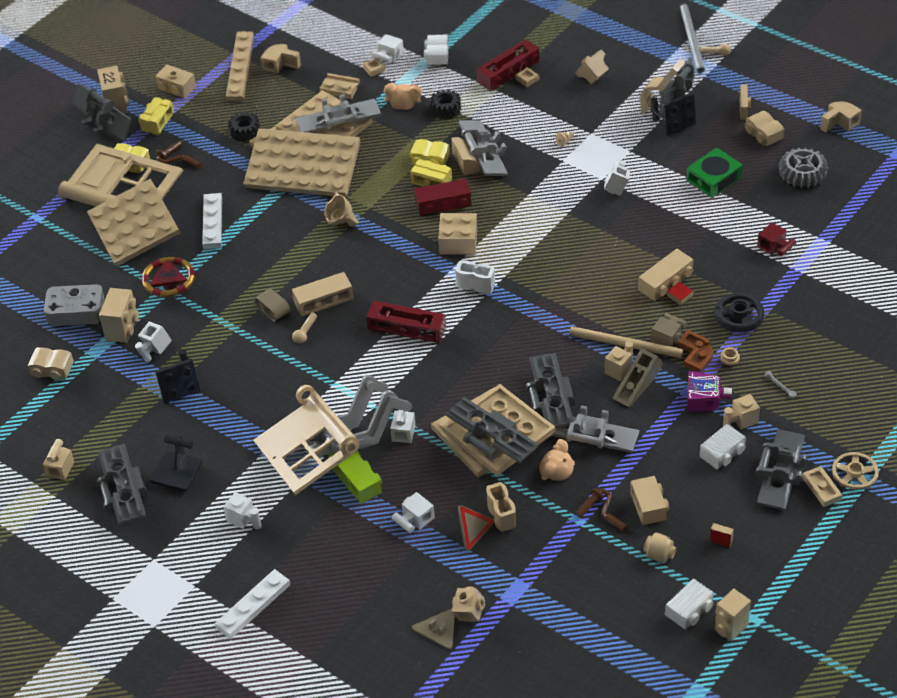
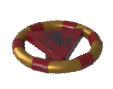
M178 257L158 259L150 263L142 274V285L145 290L158 297L180 295L187 291L195 280L193 266L188 261ZM172 264L180 265L187 269V281ZM162 266L156 274V276L151 281V283L149 284L150 273L158 267ZM162 286H163L164 290H166V291H163V290H160V289H156V288H154V287H162Z

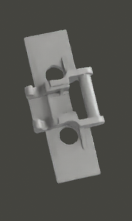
M340 95V105L329 107L327 100L323 99L321 100L323 111L297 117L296 122L300 132L315 133L330 129L331 126L351 121L356 123L381 116V112L375 99L349 105L348 101L345 100V95Z
M459 120V125L462 129L461 134L463 138H466L471 148L470 152L476 157L484 175L507 176L508 172L500 159L507 147L505 143H502L500 148L497 146L500 133L496 131L494 136L491 137L490 131L485 129L482 121Z
M581 406L580 414L577 417L573 416L574 422L570 423L569 428H555V433L551 436L564 438L568 442L573 440L597 445V448L601 449L606 447L633 453L640 430L608 424L609 411L602 410L601 418L587 416V407ZM610 433V434H613L614 437H613V438H610V437L606 436L605 434Z

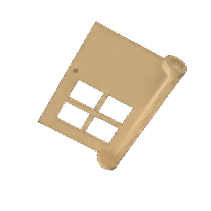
M96 144L69 181H63L60 184L58 196L96 207L116 197L111 195V193L120 181L137 186L145 181L151 171L167 175L160 186L156 187L163 199L183 172V169ZM132 165L147 169L138 182L123 178Z
M303 385L296 392L297 400L303 404L301 407L253 440L295 495L350 457L359 448L358 439L310 385ZM305 391H310L309 397L302 399V394ZM326 429L332 438L315 450H312L307 442ZM334 441H337L340 451L322 462L316 454ZM301 446H304L309 454L289 467L285 462L286 457ZM313 457L319 466L299 479L293 470Z

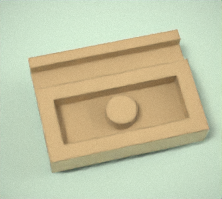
M328 73L327 78H325L320 87V92L323 90L332 96L339 97L340 95H345V98L352 99L357 86L360 85V81L358 78Z

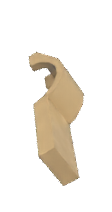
M679 58L665 77H654L642 90L640 110L643 115L649 109L648 105L651 107V98L653 97L651 89L662 92L685 64L684 60Z

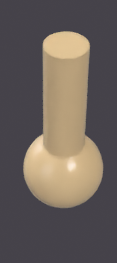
M726 43L721 44L719 47H701L700 53H719L726 56L731 53V47Z
M311 313L301 329L294 331L292 334L293 342L301 344L307 340L306 333L316 320V314Z

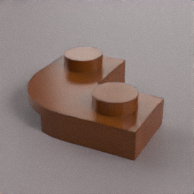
M687 330L678 340L677 347L690 352V355L684 361V367L694 372L702 373L713 359V349L710 341L690 330Z

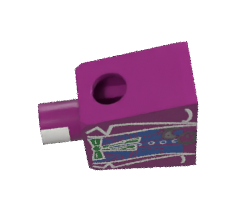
M689 371L687 412L718 410L720 399L731 400L732 388L720 387L719 376Z

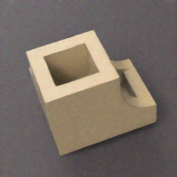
M601 49L591 58L588 55L581 61L582 65L575 74L579 78L584 77L590 84H593L609 69L603 60L606 54Z

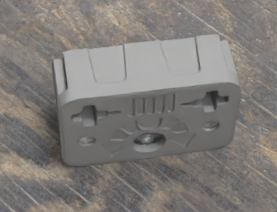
M95 284L49 288L46 292L44 305L47 323L51 326L99 324V314L105 301L102 287Z

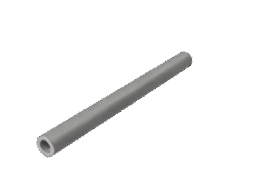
M683 4L680 6L696 71L701 74L705 71L688 5Z

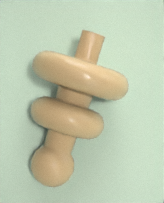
M559 132L555 136V141L559 146H565L570 141V138L574 137L573 132Z

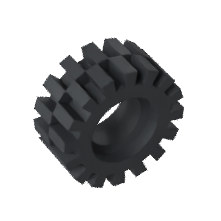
M442 89V92L438 90L436 93H433L430 97L431 113L435 117L438 116L439 119L442 117L444 119H447V117L451 119L452 116L456 117L457 113L459 114L461 110V97L459 93H456L454 90L451 92L450 89H447V91Z
M242 111L239 115L235 113V117H230L231 119L228 121L230 136L234 140L246 142V139L251 140V138L256 137L260 128L257 115H254L252 112L249 114V111L243 114Z

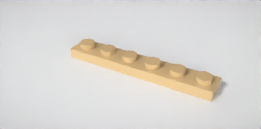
M237 32L226 93L227 101H244L254 39L253 32Z

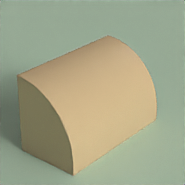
M455 137L452 138V152L463 175L480 172V165L475 156L471 154L468 142L463 138Z

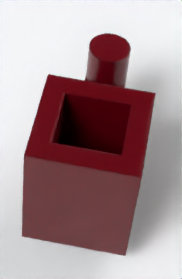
M771 222L758 234L757 247L770 255L777 251L779 256H783L796 245V240L791 238L787 242V230Z

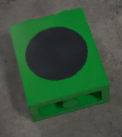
M715 148L687 167L686 181L713 198L742 178L743 164L727 155V153Z

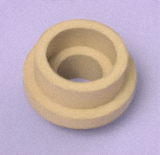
M725 348L720 354V360L725 365L731 366L739 362L740 355L734 348Z

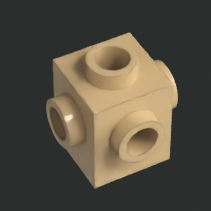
M474 587L457 588L456 595L452 600V613L459 621L479 622L481 612L485 606V598Z

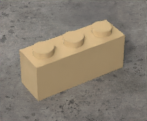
M675 249L639 276L638 290L653 301H656L658 298L663 297L670 288L693 273L694 259L679 249Z
M344 272L292 289L293 300L301 317L354 299L352 285Z

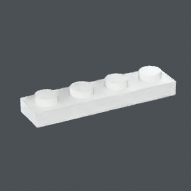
M221 193L204 194L203 249L222 248Z
M274 569L215 622L216 629L232 639L290 586L289 579Z

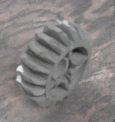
M798 147L797 150L791 149L790 152H786L782 156L779 163V173L783 181H787L788 185L793 184L794 187L800 186L802 188L806 186L808 189L810 186L815 187L816 184H821L822 180H825L828 171L827 160L824 159V155H820L819 151L814 152L813 148L811 150H807L806 147L804 149Z

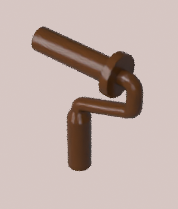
M181 141L175 142L165 150H158L156 153L157 160L165 164L183 159L184 162L196 169L201 167L200 162L187 155H179L167 159L168 155L182 147Z
M593 488L591 490L592 495L575 512V515L578 518H582L597 500L601 501L604 498V494L607 496L601 513L602 517L606 522L624 532L627 525L611 514H606L612 494L606 489L601 488L598 490Z

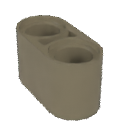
M271 288L254 298L257 308L273 322L279 320L291 310L287 301Z

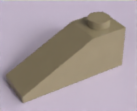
M641 348L612 399L630 408L655 379L663 365L661 359Z

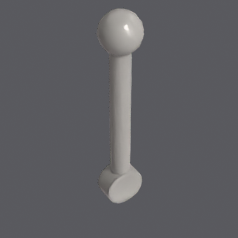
M770 371L765 373V377L771 379L788 393L790 399L796 398L795 391H790L772 376Z

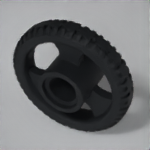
M744 293L728 294L717 302L715 318L719 325L726 330L745 333L761 325L764 319V307L753 296ZM731 303L730 308L724 307L725 305ZM750 307H754L758 313L755 319L749 318Z

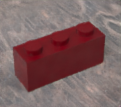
M466 179L414 188L415 203L419 216L472 206L471 191Z

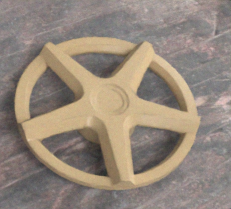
M857 452L845 453L839 456L832 466L833 476L840 486L851 489L870 488L876 482L879 474L878 466L874 460L865 454ZM853 455L852 462L848 465L838 463L840 459ZM859 456L868 459L873 466L864 467L859 462ZM836 468L847 472L843 479L838 476ZM875 471L873 479L868 482L863 474ZM853 478H857L862 485H853L848 482Z

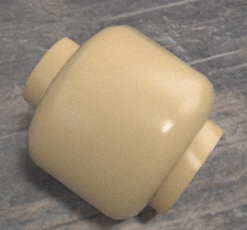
M654 533L652 536L649 535L647 537L644 551L648 558L666 563L669 558L673 559L677 547L673 546L674 541L671 537Z

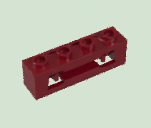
M527 39L523 40L476 69L477 83L491 92L515 77L516 74L539 62L540 48Z
M373 301L366 316L368 330L435 343L441 342L446 329L445 314L385 302ZM382 322H385L386 326H389V324H391V327L389 328L380 326V324ZM420 329H422L424 333H426V331H432V336L421 334Z

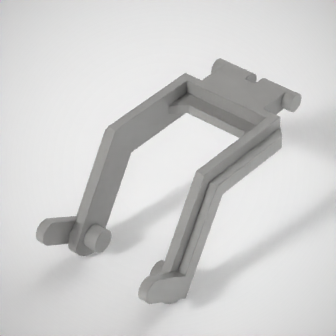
M371 375L363 376L348 413L338 416L348 429L359 427L373 391L383 393L380 396V401L368 429L353 434L359 441L358 449L379 443L393 408L406 412L412 409V404L409 401L399 399L394 392L387 391L388 385L377 381ZM325 429L308 441L307 444L312 450H315L332 438V436ZM334 441L316 455L319 459L323 455L330 453L334 455L340 451L337 441Z

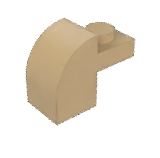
M286 44L271 46L261 56L264 71L278 74L283 66L299 69L301 66L300 53L288 50Z
M848 102L831 103L828 107V113H825L821 118V130L828 132L836 125H839L849 131L860 123L862 110Z

